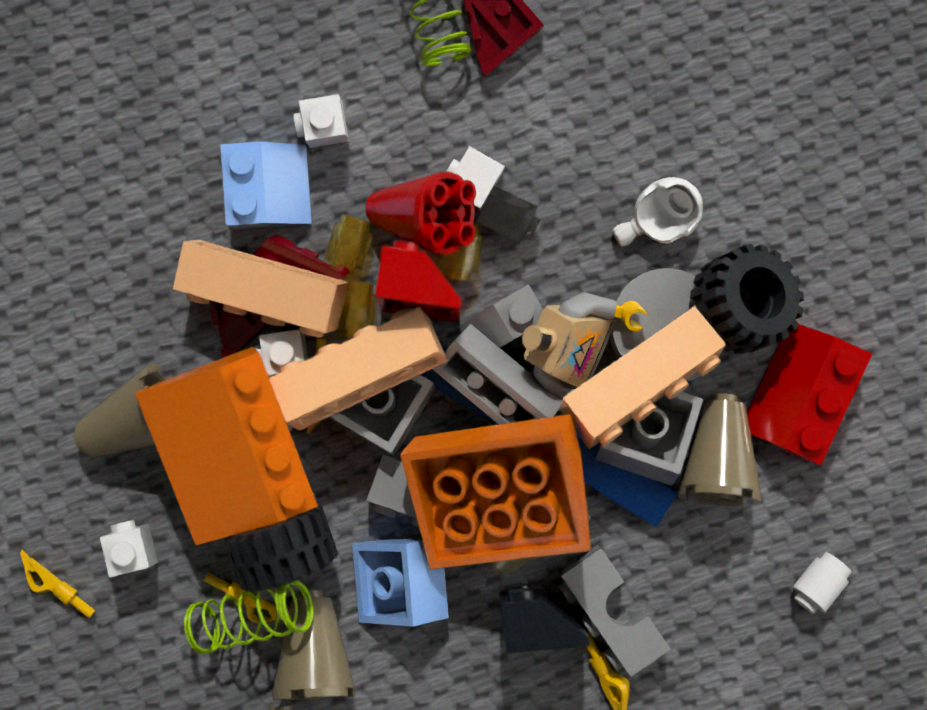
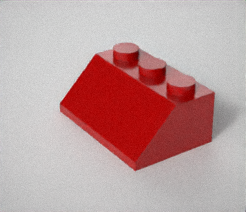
M394 241L392 247L382 246L375 293L380 312L395 314L402 309H416L420 307L429 319L459 323L461 299L426 252L417 251V244L403 241Z
M799 324L795 331L789 333V337L778 343L747 410L751 435L810 463L822 465L872 357V353L838 337Z

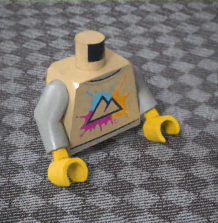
M586 292L579 293L564 301L561 305L546 306L542 310L536 326L532 325L525 329L522 336V342L524 347H526L524 358L535 365L533 374L538 383L547 391L563 399L593 377L611 335L612 328L617 321L613 317L620 318L629 330L640 331L643 329L641 324L635 320H629V318L634 313L639 312L647 315V312L635 301H627L619 306L617 301Z

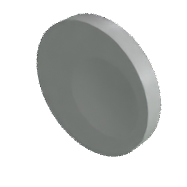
M655 269L637 276L620 291L615 299L617 305L621 306L627 301H635L647 312V315L637 312L629 318V320L632 319L641 324L643 329L640 331L629 330L620 318L613 317L617 321L612 328L609 339L618 359L695 306V301L690 299L691 290L697 288L693 283L694 275L678 269ZM697 372L686 381L689 382L701 375Z

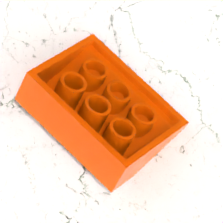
M254 347L134 392L195 545L276 524L318 507L261 355Z
M572 414L417 436L412 439L400 454L430 569L589 551L591 548L581 452Z

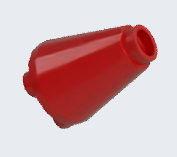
M444 171L372 193L366 202V216L378 228L410 243L417 244L418 247L424 250L448 255L458 251L462 246H469L475 238L473 222L476 188L472 181L464 180L458 174Z

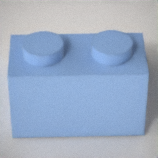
M274 142L220 144L227 227L231 230L312 225L306 145Z
M422 537L352 543L359 623L414 627L449 618L444 568L430 569Z

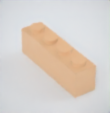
M191 240L183 241L173 289L187 293L186 299L192 302L210 304V300L224 304V311L238 315H247V312L250 311L262 315L261 321L267 324L285 326V322L300 326L299 332L302 334L323 337V333L337 330L339 327L349 282L206 241Z
M694 306L562 399L559 410L563 415L572 414L575 431L589 449L598 442L606 446L622 434L621 426L633 418L636 423L640 422L656 409L653 403L665 395L669 400L674 398L689 385L686 380L698 372L702 377L721 363L718 357L726 344Z
M420 307L416 309L406 308L396 312L389 322L378 327L367 326L360 329L351 340L342 344L333 343L322 347L317 351V356L304 362L294 361L286 364L280 369L279 374L269 379L286 423L300 431L439 366L448 360L432 323Z

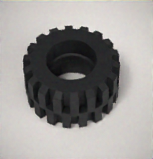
M752 244L744 245L705 264L701 268L702 273L695 276L693 283L697 288L691 290L690 299L695 301V307L726 344L723 351L729 352L733 350L734 354L751 353L783 341L799 325L796 319L802 317L804 310L799 306V302L804 301V293L798 289V284H801L798 275L794 276L791 269L793 266L789 261L783 262L781 260L782 254L776 250L768 252V247L764 245L755 247ZM740 285L752 297L754 315L746 309L741 300Z
M319 505L282 522L232 535L225 539V545L240 588L249 591L273 589L306 578L328 566L338 555L324 509Z

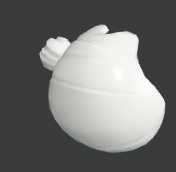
M676 177L662 178L650 184L639 195L634 208L635 218L630 222L617 225L612 230V233L621 247L628 246L637 236L646 234L660 243H672L681 237L690 235L698 226L703 213L702 197L698 189L687 180Z

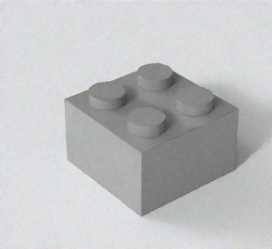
M419 374L328 418L395 457L436 388L432 381Z
M684 392L679 393L670 400L666 395L653 403L656 409L638 423L632 418L621 426L623 432L615 440L606 446L600 443L595 460L672 486L681 473L703 399Z

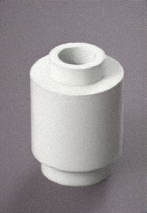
M825 552L821 558L816 557L792 587L798 593L794 598L795 601L812 614L817 609L825 613L848 585L849 581L847 578L852 571L835 556Z

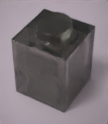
M493 186L476 222V226L519 246L523 238L531 241L541 219L534 216L538 206Z

